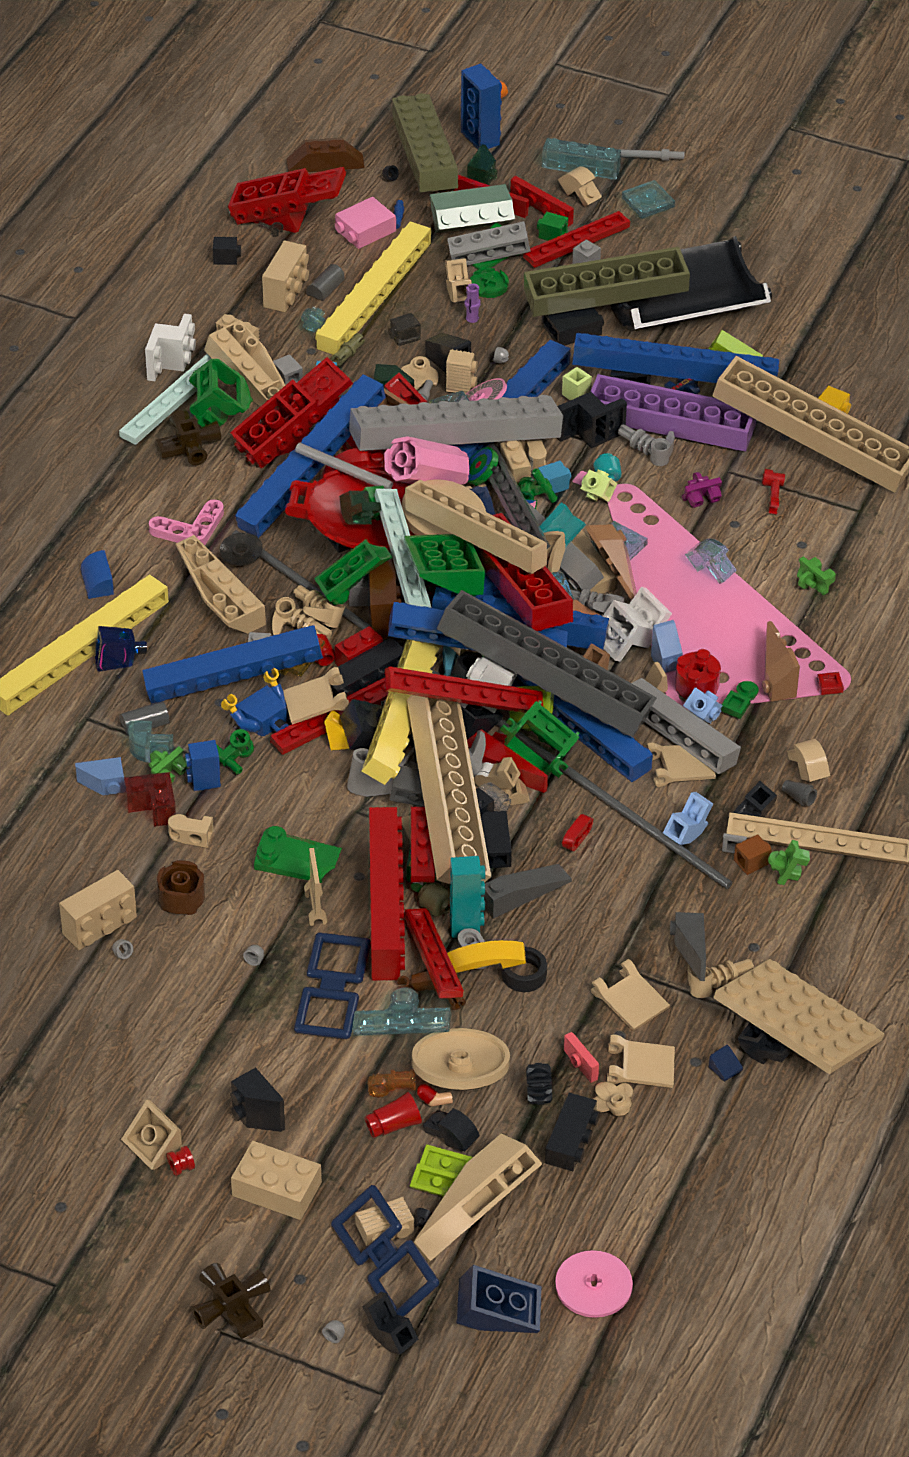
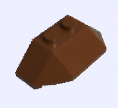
M342 137L303 140L287 158L288 172L306 168L307 172H320L344 167L345 170L365 168L363 154Z

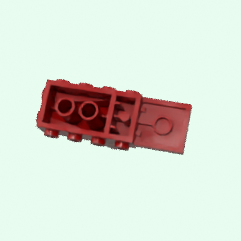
M344 167L308 174L306 168L239 182L228 204L230 215L234 218L237 225L254 222L296 233L300 229L310 202L315 203L319 200L338 197L346 171Z
M326 357L297 383L292 379L232 430L230 434L236 441L234 446L241 454L243 452L246 453L245 457L252 465L256 463L261 469L275 457L290 453L296 449L297 444L301 443L305 436H308L311 432L309 428L324 416L322 410L353 384L351 379Z

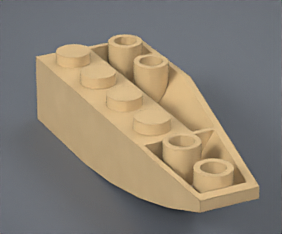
M241 320L209 334L204 349L205 352L212 359H220L231 369L240 373L247 382L253 401L259 406H262L285 386L266 348Z
M195 535L176 543V547L204 602L228 627L248 634L266 625L265 605Z
M500 1134L464 1165L413 1241L428 1262L433 1260L542 1165L526 1144Z

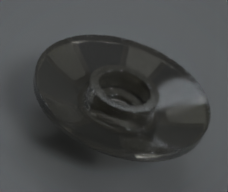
M250 533L232 534L225 538L220 545L222 559L235 566H244L255 562L263 551L260 539Z

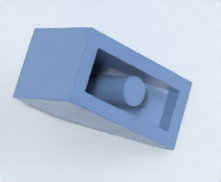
M674 620L653 625L651 657L654 662L660 663L665 673L675 671L677 660L680 656H683L676 624Z
M121 757L75 763L78 783L101 795L125 792Z

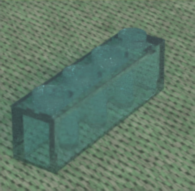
M547 138L543 147L542 168L570 172L577 167H585L596 177L616 180L621 168V150Z

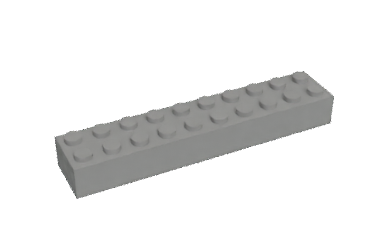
M539 395L538 397L520 396L519 398L501 397L493 400L483 398L477 401H440L439 403L430 404L421 402L414 405L399 404L398 406H360L350 410L349 432L359 451L390 449L394 439L407 436L446 445L560 438L563 414L552 397L548 395Z

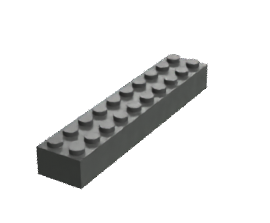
M463 590L446 607L437 627V630L443 632L445 636L461 642L465 647L472 648L481 653L485 658L501 664L503 668L519 674L523 679L537 684L543 690L557 695L563 701L575 705L581 711L595 716L601 722L609 724L618 729L622 734L634 737L642 726L657 699L652 694Z

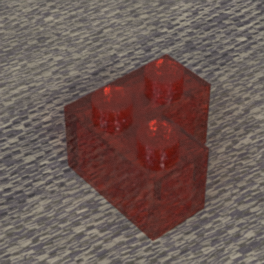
M170 772L124 778L128 813L151 810L154 827L168 825L169 818L176 815Z

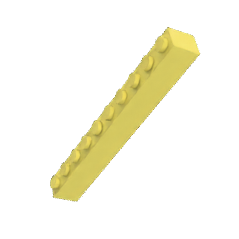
M411 221L405 228H402L398 237L392 240L388 249L383 251L382 256L373 263L372 268L364 274L362 280L356 283L352 292L346 295L342 304L336 307L332 316L328 317L321 329L317 330L315 340H317L318 350L334 355L341 349V345L344 342H348L354 334L359 332L431 244V228Z
M149 574L134 586L122 592L114 600L108 602L101 609L92 613L81 623L75 625L68 632L59 636L48 646L43 647L35 655L26 659L15 669L10 670L0 678V711L7 716L102 650L103 645H105V648L169 602L168 587Z
M407 639L397 668L432 673L433 670L431 668L437 660L435 655L438 653L441 645ZM388 693L362 768L363 773L384 785L390 778L395 779L399 773L400 767L398 765L405 756L403 750L410 741L407 737L411 734L412 727L407 699L411 695Z

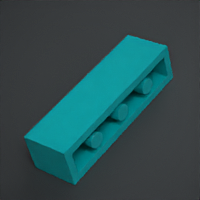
M479 856L450 858V926L452 938L458 937L462 930L468 928L475 929L480 933V926H484V912L481 911H485L484 896L481 897V895H485V883L481 880L486 879L485 865H480Z

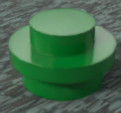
M751 681L740 682L736 688L737 693L751 698V701L755 699L759 691L758 686Z

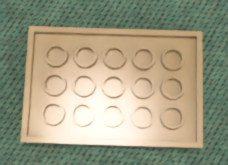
M771 959L719 988L714 995V999L828 1074L836 1071L881 1042L884 1036V1032L877 1029L875 1025L866 1022L857 1016L855 1012L846 1009L835 999L829 998L816 987L809 985L800 979L799 976L789 972Z

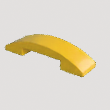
M518 941L480 942L460 947L447 953L456 974L457 972L501 963L503 969L526 964L524 943Z

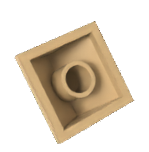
M150 1100L145 1101L121 1138L151 1170L157 1169L168 1161V1152H177L182 1147L181 1130Z

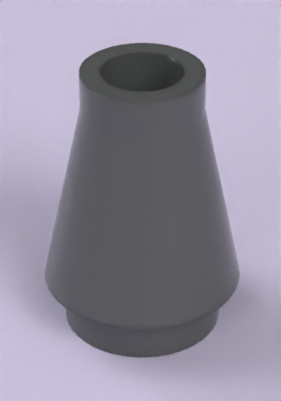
M786 780L782 786V791L802 806L812 805L817 797V790L810 784Z

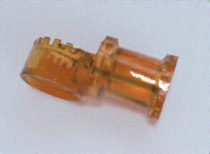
M414 1069L403 1072L390 1070V1074L377 1073L376 1076L373 1074L367 1081L368 1093L373 1097L380 1098L387 1096L389 1092H394L396 1089L411 1088V1090H416V1082H413L416 1081Z

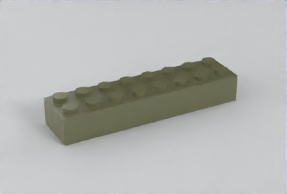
M420 93L416 96L402 95L398 98H392L393 120L419 191L428 192L458 188V167L430 95Z
M673 247L524 272V291L533 317L686 292L689 291L690 273L680 248Z

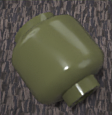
M438 882L427 883L421 888L418 898L422 908H426L435 917L450 912V890Z

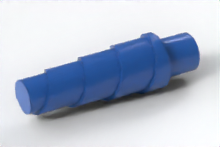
M397 200L394 205L396 229L401 226L405 209L402 200Z

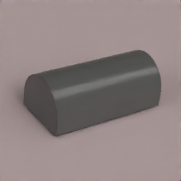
M330 264L307 287L306 294L324 301L345 280L343 270L336 264Z
M163 701L119 715L120 722L127 736L170 723L169 714Z

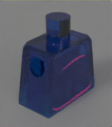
M98 626L94 651L97 672L131 667L135 654L147 653L146 641H135L133 630Z

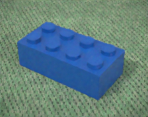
M481 63L461 70V133L480 152L500 145V110L502 105V84Z

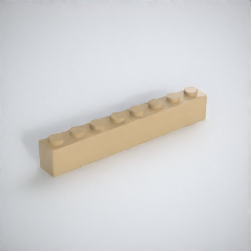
M422 480L405 488L406 510L531 574L547 565V542Z

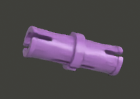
M469 284L466 287V320L470 323H475L479 320L478 310L481 305L479 286L477 284Z

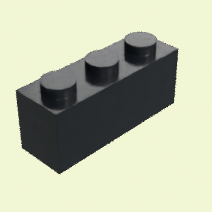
M568 1093L546 1146L545 1164L573 1172L576 1164L582 1162L585 1149H583L584 1144H589L592 1136L591 1127L592 1125H597L600 1111H597V1100Z

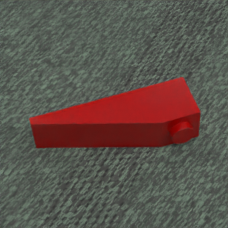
M481 729L485 733L486 739L482 763H501L503 758L511 757L521 773L519 779L526 787L543 793L547 791V774ZM477 733L467 739L468 749L472 747Z

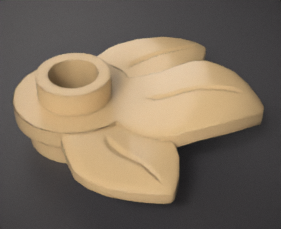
M417 356L411 360L410 364L403 366L399 370V373L406 380L408 379V382L416 390L426 380H431L433 386L438 384V372L430 366V361L426 357Z
M600 1082L596 1085L595 1091L597 1096L593 1099L597 1100V1111H611L615 1116H622L630 1111L632 1104L630 1097L633 1094V1089L628 1083H621L616 1086L611 1082Z

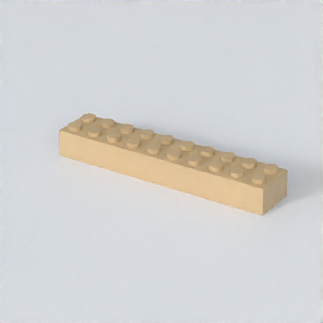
M735 356L717 381L713 393L714 398L894 493L909 473V446L738 356Z
M411 695L407 699L437 880L450 884V858L479 856L480 865H485L486 879L481 880L485 883L491 877L461 704L459 702Z

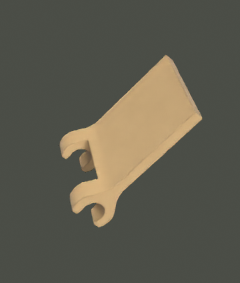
M338 667L330 669L322 677L283 690L292 725L332 710L343 711L346 709L349 700H347L345 692H341L334 697L331 685H341L344 683Z
M653 742L647 744V748L653 754L652 761L661 758L664 769L659 768L655 771L657 777L654 778V783L657 787L665 786L675 781L715 779L716 777L715 772L679 745L661 746Z
M309 848L310 879L304 886L305 897L309 898L311 896L313 908L308 915L309 924L314 926V921L321 919L323 925L327 924L326 912L321 909L320 896H322L323 892L319 882L314 848Z
M627 959L621 963L623 969L619 971L624 977L623 980L608 989L606 983L599 977L592 982L595 987L591 989V992L595 997L602 999L632 1031H635L667 1010L670 1005L639 974L633 962Z
M619 1035L610 1036L608 1052L612 1054L623 1052L622 1068L615 1065L609 1066L607 1082H611L614 1085L630 1082L673 1088L674 1046L628 1041Z

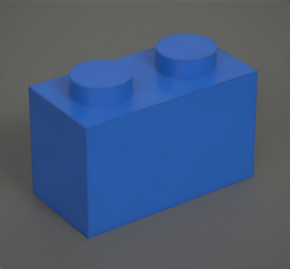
M210 740L188 744L189 753L185 754L186 766L190 767V769H186V777L188 783L192 782L193 790L199 791L221 787L219 754L216 741Z

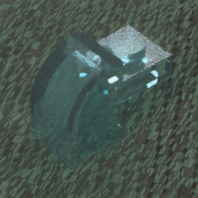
M705 539L685 554L697 572L707 567L719 584L726 581L737 571L726 556V553L729 551L728 548L715 539Z
M129 721L130 752L136 759L150 763V754L153 751L157 750L161 753L167 751L168 754L174 751L173 734H153L152 721Z

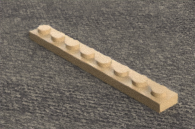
M737 813L729 814L727 834L745 836L747 839L758 834L764 841L770 844L788 846L791 840L798 841L799 848L909 865L908 839Z

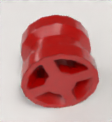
M186 1145L177 1152L170 1151L167 1153L169 1166L175 1176L180 1175L186 1169H195L193 1156Z

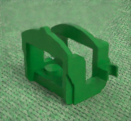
M210 359L189 377V382L197 388V401L191 404L190 412L196 416L198 425L201 427L217 421L220 427L227 421L229 415H235L239 412L244 413L250 407L251 402H253L245 378L220 359ZM218 378L228 385L236 383L237 401L218 387Z
M541 700L539 702L536 701L518 723L508 718L506 723L510 728L504 724L500 728L507 735L504 745L545 774L549 775L552 773L560 778L563 773L560 772L559 768L563 769V771L568 768V765L561 759L580 738L578 736L580 733L577 731L575 734L541 705ZM525 723L538 736L539 741L545 742L560 752L550 765L515 736Z

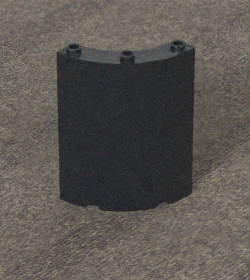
M734 236L726 241L680 249L690 273L689 291L610 304L622 326H627L628 330H636L767 304L771 302L772 292L767 283H759L751 275L741 253V243L737 240V236Z

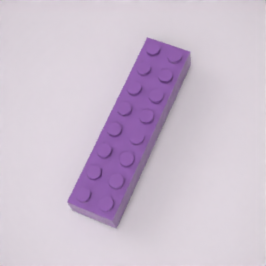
M600 374L597 375L591 392L604 405L623 398L627 402L626 426L634 429H642L663 435H668L669 431H673L676 438L746 452L756 426V419L713 397Z

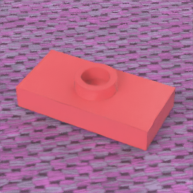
M570 1032L564 1035V1052L569 1056L572 1065L575 1068H579L590 1083L598 1080L599 1063L574 1033Z

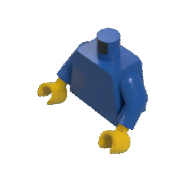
M276 668L271 670L274 678H271L267 671L263 676L264 681L270 683L272 687L266 685L238 704H236L237 698L233 694H229L227 700L223 699L221 702V707L224 710L231 711L230 715L240 729L256 733L260 736H266L272 731L278 732L288 727L286 723L288 708L282 686L276 681L279 676Z

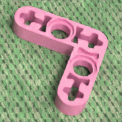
M219 500L206 502L192 525L165 517H153L149 520V532L154 537L176 543L195 535L206 545L224 515L223 503ZM202 522L211 523L210 525H201ZM175 530L183 531L181 534L173 533Z

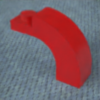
M353 448L335 456V458L359 468L385 471L384 454H369L367 450L359 451L358 448ZM326 465L322 472L321 479L323 478L324 474L337 469H334Z

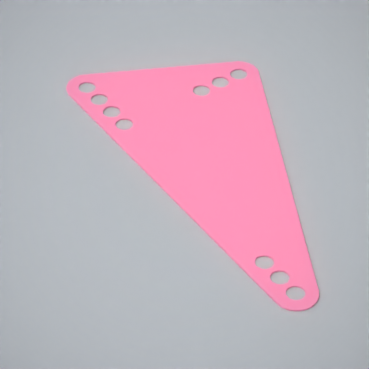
M617 484L607 504L615 529L617 531L621 529L627 539L624 543L628 549L636 592L641 587L647 588L672 613L668 621L674 620L683 655L700 649H706L720 662L721 673L727 674L729 680L719 684L716 694L719 697L717 702L722 704L731 690L736 692L737 685L743 681L754 682L759 688L758 695L750 704L770 702L768 694L764 693L762 681L765 680V643L768 621L773 622L780 632L781 638L783 636H792L796 639L794 645L786 646V648H791L793 652L799 648H804L810 652V656L805 659L796 656L800 665L796 698L821 695L817 674L839 672L844 690L850 686L851 676L844 667L644 492L631 484ZM627 492L633 498L628 502H622L618 500L617 495ZM634 504H641L646 510L643 513H634L630 510V507ZM652 515L657 517L659 522L655 525H648L643 519L646 516ZM820 661L825 665V668L821 671H813L809 668V663ZM676 670L665 673L668 690L665 692L666 695L683 706L685 702L680 700L679 693L675 688Z

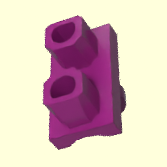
M699 472L693 473V480L687 482L688 486H685V493L681 496L683 501H688L692 508L703 505L704 500L702 497L706 495L710 503L718 502L722 497L720 490L721 478L709 480L708 476L702 477Z

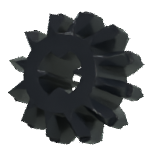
M548 1063L529 1064L526 1068L528 1101L530 1104L537 1105L551 1103L553 1098L550 1065Z

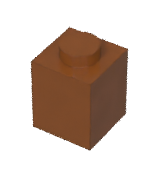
M757 834L735 845L734 861L746 875H749L769 865L768 857L772 852L771 846Z

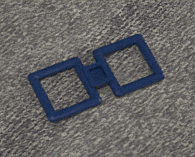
M321 932L315 935L307 976L322 980L320 988L305 987L302 990L294 1025L296 1033L349 1039L351 1037L359 995L355 992H347L345 988L347 982L362 983L371 946L370 939ZM323 942L360 947L355 974L317 969ZM317 997L349 1001L343 1029L305 1025L310 998Z
M375 1185L369 1186L332 1220L331 1226L355 1263L363 1265L371 1258L377 1268L367 1277V1281L376 1295L380 1292L387 1293L379 1279L409 1253L427 1282L399 1308L396 1307L389 1296L397 1315L406 1316L438 1287L439 1279L414 1242L407 1240L397 1248L392 1241V1238L402 1229V1224ZM372 1198L390 1227L360 1252L343 1224Z

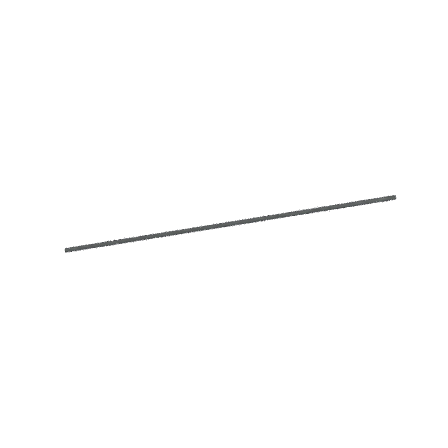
M235 530L232 536H236L239 543H244L245 536ZM255 544L253 548L257 550L261 547ZM262 549L260 558L298 585H302L309 591L317 590L327 598L322 590ZM345 607L343 617L362 630L368 626L372 628L370 624ZM504 719L497 724L500 728L503 724L510 728ZM518 731L515 735L550 764L556 758V756L521 731ZM569 765L565 771L559 768L561 772L726 889L731 887V880L666 836L662 831Z

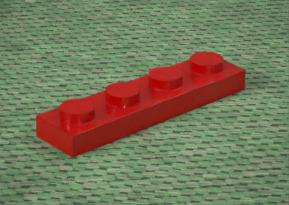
M518 176L511 178L510 193L529 199V205L544 214L550 212L568 217V227L573 224V207Z
M411 807V882H435V865L425 807Z

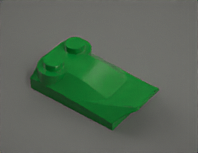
M364 540L314 579L333 605H341L348 600L349 590L357 585L366 574L393 557L386 547L375 546Z
M271 826L264 831L257 848L254 870L309 881V848H314L319 882L322 883L324 875L335 868L342 848L288 835L282 827Z

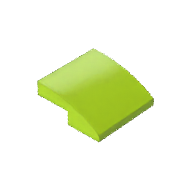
M426 1144L420 1164L417 1163L410 1188L444 1197L464 1165L473 1157Z

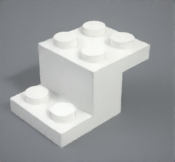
M184 314L179 326L155 323L145 348L148 381H156L162 369L184 372L186 364H190L191 351H194L196 347V339H193L195 323H192L191 314Z
M644 587L639 589L630 604L613 600L603 617L609 618L604 650L615 661L621 662L632 645L649 648L652 644L653 625L667 622L672 613Z
M483 656L482 659L477 658L474 665L470 667L466 677L470 680L512 686L517 673L507 670L501 664ZM460 703L461 707L466 708V706L468 705L465 703ZM484 707L493 713L497 710V708Z

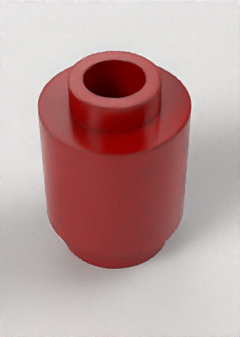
M317 634L323 659L316 660L315 662L321 666H328L335 660V651L326 635Z

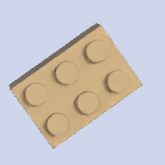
M283 241L262 276L263 307L286 312L289 306L293 305L296 294L300 293L302 284L309 277V270H307L309 255L306 251V245Z
M119 870L114 871L59 903L62 934L78 951L93 944L103 936L111 934L115 929L130 923L137 917L134 886Z
M256 1141L251 1142L231 1177L232 1196L299 1220L302 1219L322 1183L321 1164Z

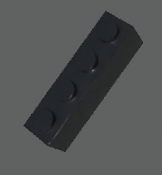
M390 637L338 666L344 683L341 685H331L333 696L335 697L337 694L345 692L347 697L385 678L386 668L398 667L404 648Z

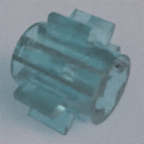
M314 306L312 309L307 308L301 316V321L304 322L302 327L313 333L315 330L321 329L326 322V319L323 317L325 312Z

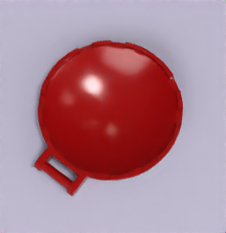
M361 468L392 481L393 486L391 489H397L402 504L405 488L408 487L407 484L395 481L392 478L393 475L385 471ZM338 470L324 474L322 479L313 483L298 480L291 482L290 500L285 508V513L288 516L310 520L323 535L344 546L354 549L364 540H367L370 544L386 547L390 551L382 520H366L357 502V498L364 488L374 485ZM299 495L305 496L304 504L298 503ZM409 530L410 536L415 535L413 532Z

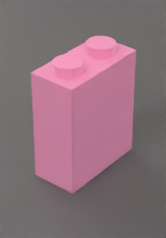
M370 197L336 213L335 229L350 243L360 249L396 232V215L374 197Z

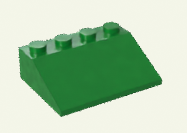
M454 534L404 536L405 544L420 578L457 594L461 590L474 597L484 594L485 570L472 543Z

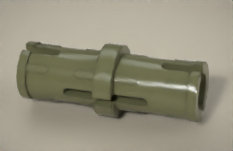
M354 334L332 356V360L337 357L334 361L337 362V366H341L350 356L353 357L356 350L365 343V339H362L363 336L361 334Z

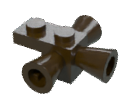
M178 410L170 417V423L175 427L176 435L156 439V446L162 459L187 453L189 464L200 465L208 457L207 452L202 447V441H221L220 427L218 422L214 421L199 428L196 419H190L187 411Z
M219 1263L207 1266L201 1272L199 1280L213 1291V1300L191 1306L192 1314L198 1325L205 1329L222 1314L241 1339L263 1328V1320L249 1304L250 1298L271 1291L269 1282L263 1272L257 1269L241 1283L235 1274L226 1278Z

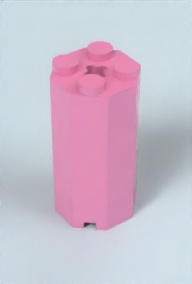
M407 436L394 439L391 443L393 444L392 447L384 453L385 471L388 474H392V478L395 481L413 484L419 480L438 479L452 481L461 485L468 482L469 458L467 453L461 451L458 447Z

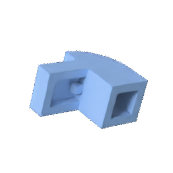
M691 792L683 811L672 813L663 833L679 845L691 843L707 827L708 822L705 820L713 803L699 793Z

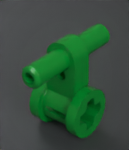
M538 468L532 471V475L536 480L531 477H523L519 480L518 486L525 499L534 500L536 495L545 493L551 503L557 501L558 497L552 490V484L547 478H544Z
M244 729L235 730L231 734V744L224 750L216 744L219 762L223 766H228L236 775L240 774L243 768L235 759L238 756L242 758L248 757L254 752V744L249 733Z

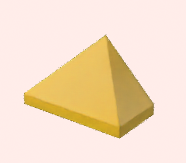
M334 710L330 711L324 721L330 749H349L340 720L341 715Z

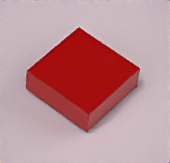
M839 672L817 674L821 695L843 693L844 686Z

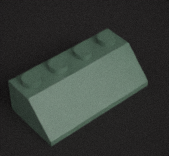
M506 184L429 195L435 233L492 226L495 223L507 224L515 220L513 203Z

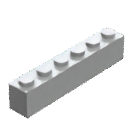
M528 503L540 526L546 518ZM506 513V518L511 523V525H513L508 514ZM572 542L567 545L558 573L563 579L566 577L569 579L568 583L574 590L592 589L604 576L598 567Z
M643 678L632 683L657 697L644 722L675 744L681 746L718 774L737 764L741 749L739 745Z

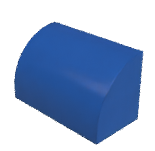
M105 550L90 554L81 564V574L88 599L114 595L113 579Z

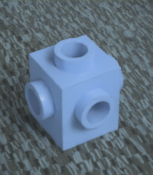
M695 687L683 706L701 720L711 724L720 715L723 705L717 702L719 697L709 690L704 693Z

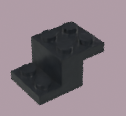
M589 392L557 406L563 414L561 437L557 438L560 442L578 435L590 448H594L621 436L618 434V430L621 425H626L627 402L623 398L604 405L592 392Z

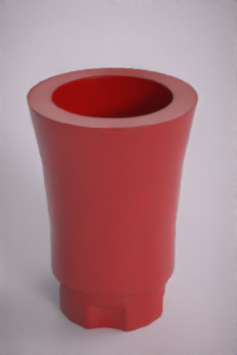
M406 1092L387 1105L373 1110V1113L364 1117L373 1138L381 1135L385 1136L391 1132L422 1123L419 1109L409 1092Z

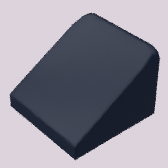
M728 1045L720 1048L709 1057V1068L724 1082L743 1070L741 1063Z

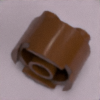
M186 860L174 861L172 865L166 868L164 866L159 870L157 874V888L161 909L175 914H195L205 900L203 872L198 869L195 863Z

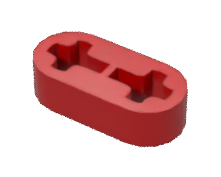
M580 814L566 832L562 841V847L574 852L591 831L594 822L593 818Z

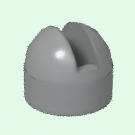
M497 347L493 362L504 364L509 359V352L504 348Z
M119 939L113 944L112 951L115 956L127 959L133 953V945L125 939Z
M251 945L244 952L243 958L248 964L257 966L264 957V950L259 945Z
M332 1320L323 1328L322 1334L328 1341L339 1343L345 1334L344 1325L338 1320Z

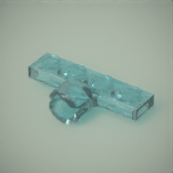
M401 987L394 990L391 994L390 1004L387 1009L355 1011L352 1030L354 1036L450 1032L451 1010L450 1007L418 1008V994L411 988Z

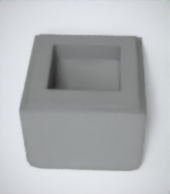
M724 834L722 851L734 853L735 845L747 840V837Z

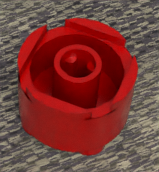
M700 649L680 656L676 666V691L686 699H688L695 687L704 693L709 690L716 695L720 684V662L706 649Z

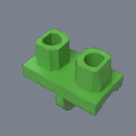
M804 556L799 559L800 568L797 572V577L799 578L798 585L802 589L811 587L815 588L822 595L827 594L829 585L835 581V572L831 569L822 571L821 561L816 557L810 560Z
M178 746L170 754L167 751L161 753L157 750L150 754L151 762L149 767L151 768L152 777L149 779V783L153 786L160 783L168 788L175 780V775L171 773L172 770H175L179 775H183L186 772V769L189 767L186 766L185 758L182 757L184 750Z
M791 840L785 852L782 850L780 852L774 851L768 857L771 869L777 870L780 874L777 881L781 885H785L788 879L798 881L802 872L800 865L807 866L810 861L809 851L799 849V843L795 840Z

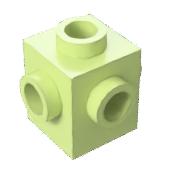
M597 469V472L589 470L582 479L580 489L586 492V497L591 500L597 501L599 498L609 502L618 483L609 478V474L599 469Z

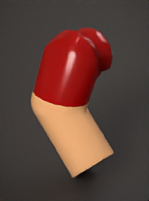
M422 1084L417 1089L418 1097L428 1106L434 1107L453 1103L451 1091L438 1093L427 1084Z

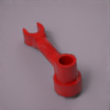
M764 469L762 485L771 486L769 513L777 514L779 508V488L784 486L785 474Z

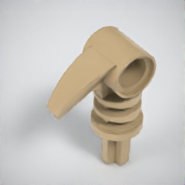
M302 585L294 589L295 597L303 601V612L319 620L326 626L332 628L339 626L345 609L343 604L333 605L319 591H309Z
M283 597L276 602V610L272 620L273 635L281 634L284 625L291 624L293 627H297V629L314 625L317 634L326 635L328 640L331 638L332 631L320 624L319 620L305 614L303 609L297 610L291 598Z
M746 959L734 964L732 961L727 960L723 964L716 965V967H706L705 981H700L688 964V982L691 995L696 998L709 997L712 994V987L719 988L738 978V976L754 968L752 960Z

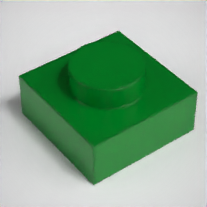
M731 690L722 703L721 711L741 719L750 705L751 698Z

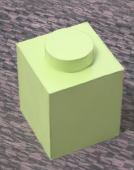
M578 367L574 368L563 376L562 395L572 400L591 392L592 376Z

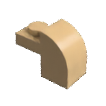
M577 167L558 179L567 196L576 192L584 207L602 197L592 181L596 177L585 167Z
M466 258L446 260V284L452 302L465 301L467 298L466 287L472 284L471 280L468 279Z
M816 739L794 744L795 749L787 751L789 760L798 762L802 780L811 782L830 776L825 752Z

